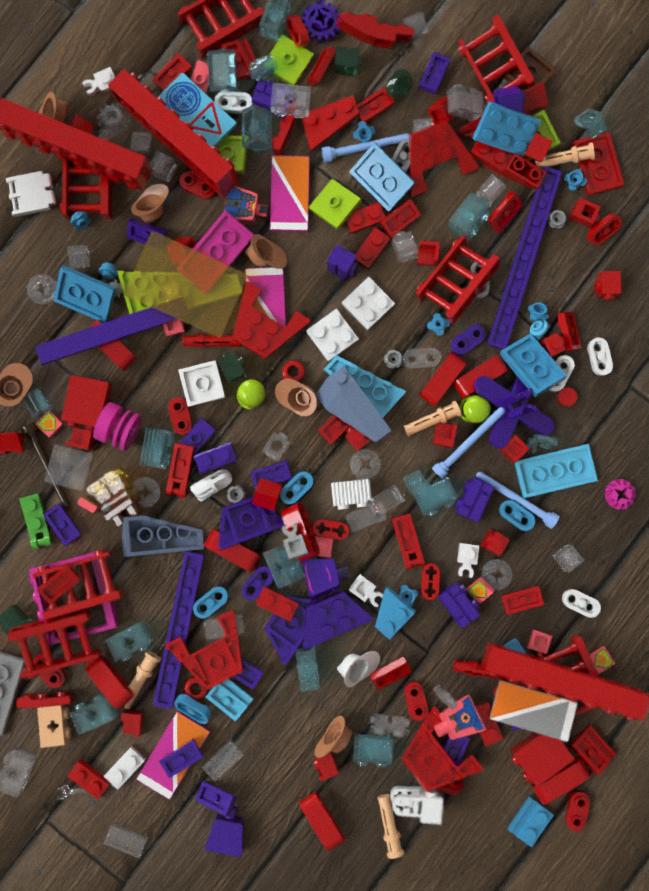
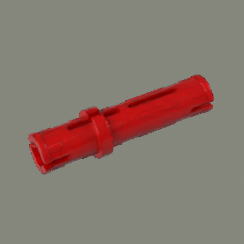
M200 333V335H183V347H200L204 349L205 347H241V344L232 340L233 335H205L204 333Z
M454 660V672L470 674L473 677L477 675L508 681L504 675L500 674L499 677L487 674L482 664L477 663V661Z

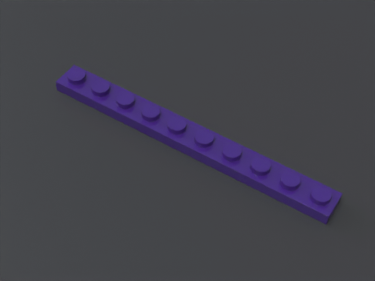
M543 167V170L547 173L535 191L487 341L488 346L500 350L507 347L562 174L561 171L549 167Z

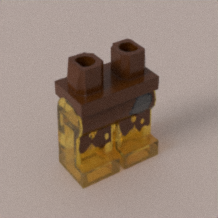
M122 467L112 469L86 488L89 495L93 494L101 511L105 514L106 520L112 519L117 527L123 525V519L126 517L125 511L128 512L130 517L137 516L142 512L138 504L142 499L137 495L135 488Z

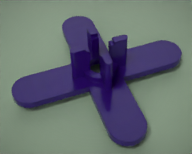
M481 376L475 380L474 388L479 395L499 408L503 407L505 409V413L496 421L489 439L492 446L495 448L505 447L518 420L541 435L545 436L553 432L554 423L552 419L540 412L534 405L527 403L532 389H528L518 377L511 392L487 376ZM519 402L520 407L513 408L512 403Z

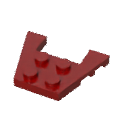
M446 120L409 134V176L416 182L409 190L411 197L427 191L422 174L424 170L452 158H457L460 172L463 175L479 169L473 157Z
M247 281L232 340L266 359L292 336H295L297 332L310 323V319L296 311L287 326L284 327L252 307L262 290Z
M234 609L217 617L225 637L199 651L190 654L182 636L165 644V647L190 670V673L207 690L243 671Z
M435 706L429 711L401 758L426 792L483 770L473 755H470L461 764L456 766L432 735L435 725L442 722L439 716L440 712Z

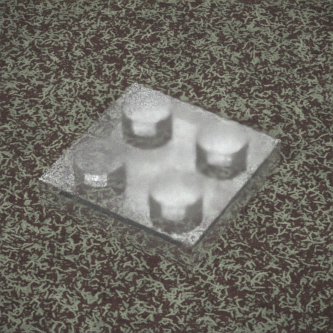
M54 444L44 482L83 492L93 454Z

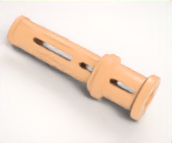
M591 142L589 145L582 147L573 146L571 150L546 155L541 163L535 160L536 166L543 168L544 166L549 167L572 161L577 164L579 161L586 159L595 160L593 143Z
M454 400L452 404L443 408L439 407L436 409V412L403 427L409 437L440 422L445 424L447 420L456 416L461 417L462 414L457 402Z
M151 651L145 652L146 656L143 662L136 668L137 674L129 686L135 696L125 705L124 708L126 709L131 708L146 679L152 677L153 669L161 661V658Z
M382 794L377 798L385 829L383 838L388 847L387 857L391 859L399 858L405 854L404 850L401 849V835L396 829L390 794Z

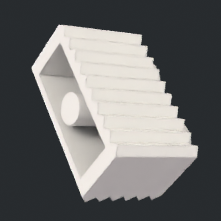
M370 479L331 483L333 506H337L338 510L348 509L349 504H357V507H366L368 502H372Z

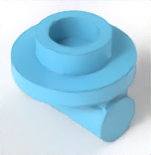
M537 320L531 325L530 333L537 341H540L551 326L545 320Z

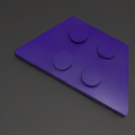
M254 497L223 507L221 510L218 549L221 551L278 530L285 526L284 521L275 513V510L253 505Z
M341 590L306 606L303 648L305 650L372 621L373 618Z
M286 595L287 598L299 603L291 621L273 614L264 627L284 665L287 664L304 639L306 606L318 600Z

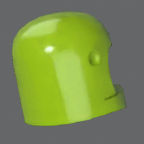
M246 380L237 390L238 403L245 409L258 408L265 399V388L257 380Z
M467 396L459 403L462 414L461 418L465 422L481 423L490 415V403L482 396ZM463 403H464L463 412H464L465 417H464L463 414H462V406H463Z

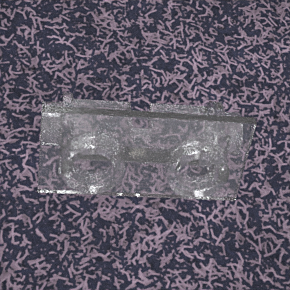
M375 714L370 717V723L374 725L370 726L369 731H373L374 735L392 733L394 737L402 738L410 732L409 729H405L409 727L410 720L406 719V717L392 716L391 723H388V715Z

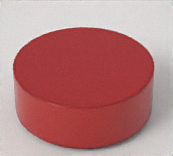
M565 387L557 393V401L561 406L569 407L577 401V393L574 389Z

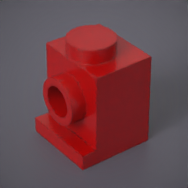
M580 197L575 203L568 220L590 228L593 224H597L601 216L598 213L601 207Z
M558 333L539 342L551 357L566 350L565 341Z
M489 529L480 546L497 556H501L510 539Z
M331 751L321 758L316 757L313 760L317 772L321 770L319 772L320 781L339 774L338 766Z

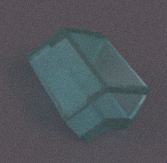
M39 388L27 392L22 399L33 418L52 410L42 390Z

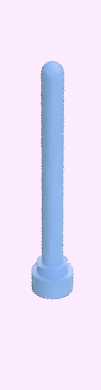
M409 134L337 149L330 148L329 146L323 147L324 163L332 162V159H336L337 156L368 150L373 143H377L380 147L397 144L409 138Z
M503 407L498 408L444 462L441 461L432 467L435 473L443 479L448 474L449 467L505 413V409Z
M477 472L476 477L479 480L495 487L494 489L542 518V521L545 523L544 525L550 529L558 522L559 515L554 512L546 513L486 474Z

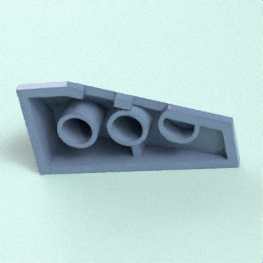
M344 366L330 375L315 395L328 412L334 414L346 424L348 423L375 443L392 432Z
M148 516L124 517L122 531L123 556L129 557L204 549L203 530Z

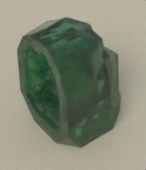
M405 69L395 71L386 84V93L393 99L405 96L413 86L409 72Z

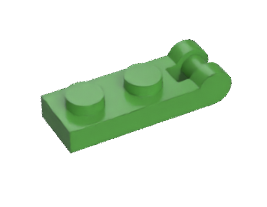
M40 493L20 498L32 549L37 550L44 545L47 547L53 545L48 521L43 516L45 510ZM43 532V538L39 539L37 534Z

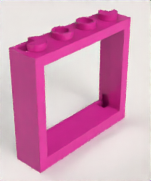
M93 552L48 565L50 568L95 556ZM97 559L92 561L99 593L103 595L105 594L104 590H106ZM39 567L29 569V582L34 587L33 599L38 604V619L40 621L44 620L42 612L48 610L47 606H49V603L37 592V588L43 584L42 576L32 577L33 573L38 572L37 568ZM114 600L102 603L107 623L86 628L88 635L120 626ZM55 630L49 631L46 634L49 645L61 642ZM78 630L67 633L69 640L80 637Z

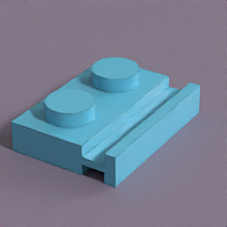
M230 678L213 686L206 695L208 700L235 722L254 699V697Z

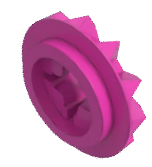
M623 479L610 482L605 490L607 503L612 508L618 510L628 509V507L634 504V500L637 497L631 482ZM625 489L624 495L627 499H618L619 495L615 490L622 491Z

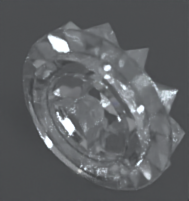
M36 274L26 286L27 294L35 303L47 304L54 299L57 284L49 275ZM39 282L43 286H47L46 288H44V295L40 291H37L40 285Z
M370 449L357 451L350 461L351 471L360 479L375 477L381 466L378 455ZM359 458L364 461L371 458L369 466L372 470L364 468L360 471L362 463Z
M149 477L136 479L129 491L130 498H134L137 495L140 496L142 500L138 504L142 508L153 506L159 500L161 493L159 484ZM145 484L147 490L153 492L148 494L146 499L143 494L137 493V491L144 490Z
M500 559L490 560L482 569V578L494 590L504 589L510 585L513 578L512 569L508 563ZM499 566V572L505 575V577H499L496 583V578L489 573L496 572Z

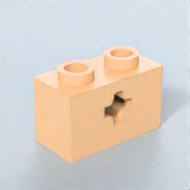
M66 705L38 707L41 748L65 745L71 738V727H68L69 707H66Z

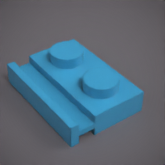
M529 796L507 829L532 847L554 814Z

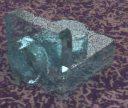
M587 109L574 118L577 126L587 129L591 139H594L607 129L602 112Z
M533 434L527 441V446L530 448L528 453L535 454L538 444L539 448L550 450L551 447L557 446L558 439Z
M420 470L403 477L410 495H414L430 486Z

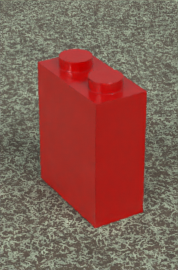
M71 375L61 420L66 421L67 426L78 428V425L81 424L86 425L85 429L94 431L102 410L109 403L112 384Z
M536 732L510 749L513 753L511 757L517 767L522 766L525 770L522 773L529 784L533 782L536 787L575 760L560 739Z

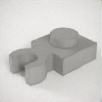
M292 523L293 531L291 532L286 531V527L282 526L284 535L288 537L283 542L289 560L308 555L302 534L296 536L298 528L295 523Z

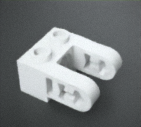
M395 786L391 789L390 798L393 810L397 815L420 817L422 823L441 824L443 799L438 789L427 792L422 786Z

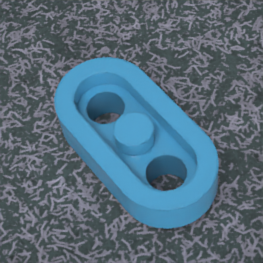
M308 472L298 473L282 488L280 492L281 500L286 504L296 503L312 487V476ZM301 478L307 479L306 485L300 484ZM288 491H292L294 494L290 499L286 496Z
M506 500L500 504V515L519 530L528 531L534 527V516L518 503ZM507 506L511 507L509 514L505 511ZM523 517L527 519L525 525L521 523Z
M222 586L212 588L195 602L193 606L194 614L199 618L209 617L227 602V590ZM217 592H220L222 594L221 599L216 598L215 595ZM201 605H206L207 610L202 611L200 608Z
M186 694L178 695L174 702V706L178 711L200 724H206L211 717L210 709L206 705L198 703Z

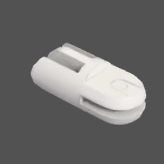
M226 469L218 470L190 487L191 491L199 501H203L227 487L232 482V475Z

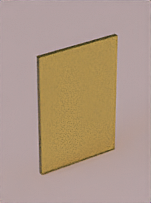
M151 231L131 279H129L124 295L221 338L248 275Z

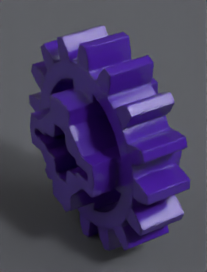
M322 0L321 4L314 1L313 7L308 4V11L303 10L301 20L309 36L311 35L312 42L318 39L320 44L322 39H324L328 43L329 37L334 40L335 33L339 34L340 28L336 26V21L341 13H337V7L331 8V2L325 5L324 0Z

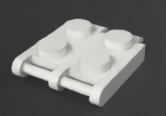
M38 171L6 178V183L9 184L10 189L9 199L12 200L14 210L12 211L13 216L51 210L50 206L56 205L54 191L48 190L53 188L50 174ZM12 183H14V185H15L16 193H14V189H13V184H12ZM16 199L18 201L19 210H17Z

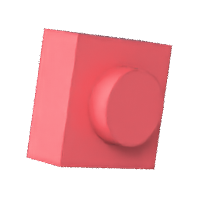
M315 536L320 549V554L317 556L330 558L333 539Z

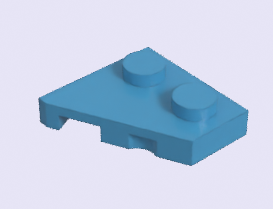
M387 586L384 590L375 627L390 640L415 614V610Z

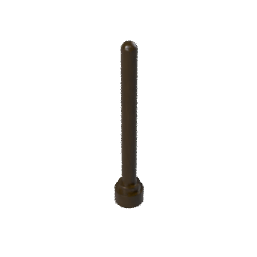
M31 423L22 427L23 435L30 439L63 507L68 509L71 504L37 437L38 428L36 424Z

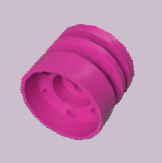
M109 402L97 420L93 437L105 444L113 438L112 447L117 448L119 446L121 451L126 452L137 437L142 416L138 413L133 415L131 410L126 411L123 415L122 406Z

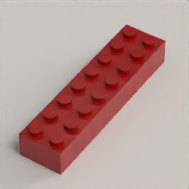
M123 69L108 84L117 102L224 199L232 188L239 184L238 173L234 169V164L228 158H222L220 151L214 145L210 147L206 143L205 137L200 133L196 134L193 131V127L187 121H181L179 114L174 109L169 110L164 100L159 96L156 98L153 95V91L146 84L144 86L139 83L140 80L134 73L131 72L129 74Z
M0 99V130L6 138L10 140H15L16 138L25 146L30 148L35 146L39 151L47 155L50 153L55 154L58 159L67 162V160L72 161L75 166L81 169L89 168L91 172L98 176L106 175L115 183L123 182L132 190H145L153 171L145 156L6 99Z
M491 642L487 643L481 664L489 675L499 677L501 674L508 681L514 683L523 681L527 687L538 690V687L546 690V693L558 696V693H560L566 699L577 702L579 699L589 707L597 709V706H600L606 712L614 715L620 712V714L625 715V718L637 721V718L645 719L649 705V695L640 689Z

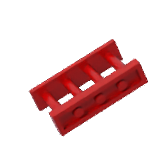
M198 0L189 6L182 7L177 14L181 25L188 21L199 39V43L196 45L203 59L219 50L222 44L234 41L265 23L266 17L262 7L254 9L249 0H240L248 14L242 18H237L227 0ZM219 3L232 22L225 28L221 27L210 9ZM203 12L215 30V33L209 37H205L194 18Z
M499 14L492 18L493 26H491V29L469 44L465 45L462 39L458 40L460 44L458 50L462 58L467 57L487 94L484 97L487 103L489 101L494 102V93H491L487 84L512 68H518L520 75L503 88L527 85L530 89L536 85L535 79ZM500 36L502 40L500 46L474 62L469 52L492 37ZM509 52L511 56L509 62L484 78L482 77L478 68L501 53Z
M69 160L67 162L63 161L60 213L67 220H71V212L98 211L104 219H112V181L109 177L102 175L101 183H98V185H71V175L94 173L86 167L85 169L71 167V161ZM71 193H98L101 195V202H98V204H71Z
M463 234L453 242L451 250L427 280L421 283L416 290L418 301L422 302L425 297H428L446 309L447 319L452 324L457 322L501 266L500 258L495 254L490 259H485L466 247L467 240ZM460 253H463L482 266L478 274L472 273L455 262ZM449 267L470 280L467 288L462 289L443 276ZM437 282L458 295L455 303H449L431 291Z
M99 550L94 552L95 556L69 563L71 567L80 566L87 592L86 599L79 601L72 587L66 592L68 601H66L67 605L60 606L57 601H54L51 605L47 606V611L42 612L43 619L46 620L125 597L123 589L117 590L113 586L106 557L114 555L113 551ZM97 559L106 590H104L105 594L99 596L94 591L87 562ZM67 564L50 568L49 565L37 568L38 572L33 573L32 577L42 576L44 583L50 578L49 573L61 570Z
M89 608L10 629L7 634L9 642L15 640L19 642L26 665L20 673L21 679L26 677L32 679L40 673L81 662L91 663L99 658L101 649H92L85 626L86 621L90 617ZM75 625L78 628L84 652L74 655L66 633L67 626ZM52 630L58 632L65 657L55 660L53 659L46 636ZM34 635L39 638L46 661L34 665L27 643L28 637Z
M577 634L570 637L572 643H570L569 647L543 657L540 652H535L536 657L551 662L573 653L577 654L580 661L570 668L599 676L582 637ZM558 693V697L565 698V696ZM583 704L576 708L574 717L595 708Z

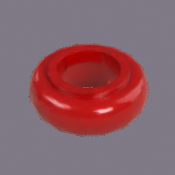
M288 361L282 367V376L284 379H293L300 382L305 376V368L299 361ZM294 366L299 369L298 376H289L288 369Z
M194 676L189 678L184 686L185 694L194 700H201L208 692ZM193 683L201 685L202 690L200 693L192 692L191 685Z

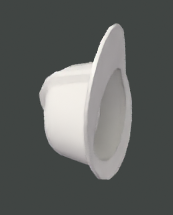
M369 651L362 656L356 654L346 656L337 667L338 672L344 677L345 685L353 687L372 674L379 665L380 655L376 651Z

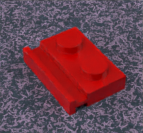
M247 38L221 45L220 49L235 82L250 78L256 74L260 75L261 69Z
M587 725L585 730L581 731L570 744L571 748L595 775H600L609 765L611 759L617 755L591 725Z

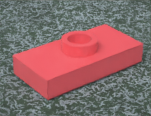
M198 60L191 81L207 95L216 66Z

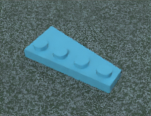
M337 355L324 368L327 374L332 375L344 366L382 418L406 392Z

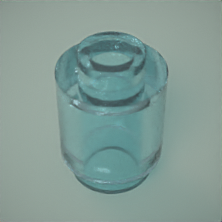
M264 55L251 62L248 71L252 79L260 81L273 74L278 69V66L272 55Z

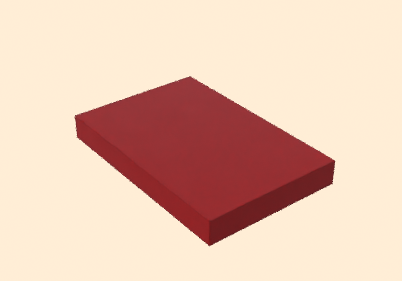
M610 132L573 141L572 145L576 147L587 146L589 143H593L595 160L586 159L578 162L583 178L587 180L584 186L587 196L625 186Z

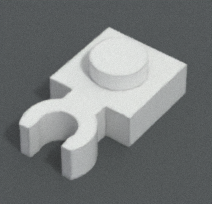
M111 67L93 74L95 80L88 79L83 82L85 88L92 86L86 92L89 96H94L98 90L102 94L111 91L108 84L115 76Z
M459 543L457 562L462 563V566L458 569L459 576H462L463 570L467 569L469 571L468 577H473L474 572L471 564L477 565L479 545Z
M359 574L348 589L364 602L369 598L370 603L375 607L379 606L374 601L375 597L380 596L383 598L381 592L374 591L376 586L361 574Z

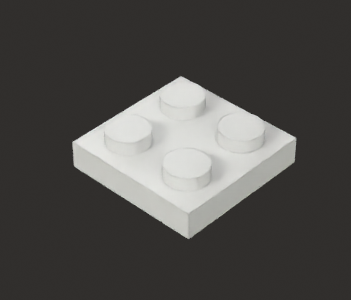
M370 277L361 283L341 303L367 331L395 305Z
M337 309L306 330L308 336L328 362L359 340Z
M216 360L179 370L188 407L226 398Z

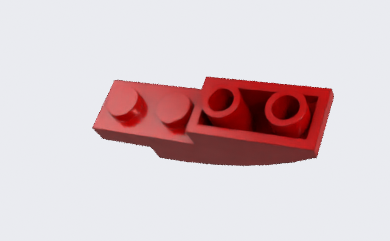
M350 12L340 14L336 21V26L353 38L382 48L391 49L395 42L409 43L414 36L413 27H408L407 25L390 26L388 23L377 24V17L370 14L353 15Z
M476 141L470 152L471 156L485 163L484 167L534 189H538L547 173L516 153L512 155L502 149Z

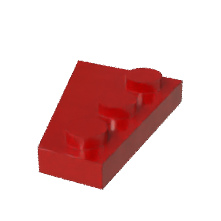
M354 95L301 114L312 152L321 143L328 141L334 133L340 129L342 130L360 116Z

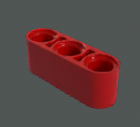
M96 320L91 327L100 325L102 323ZM119 340L98 347L123 371L137 358Z
M451 352L419 396L435 407L467 363Z
M498 354L454 381L453 385L463 399L475 392L474 383L477 378L487 376L494 380L509 369Z
M299 502L283 509L281 515L286 530L288 532L293 531L292 523H295L298 528L296 536L302 534L308 555L298 557L297 559L302 562L319 555L320 549L304 506Z
M213 528L204 546L252 573L261 555L241 543L219 551L220 531Z
M100 654L96 661L91 662L85 668L87 674L117 710H121L135 696L134 692L105 656Z
M575 757L574 761L538 787L532 783V788L542 804L552 802L590 778V773L580 757Z
M316 791L299 801L303 813L328 852L345 842L343 833Z

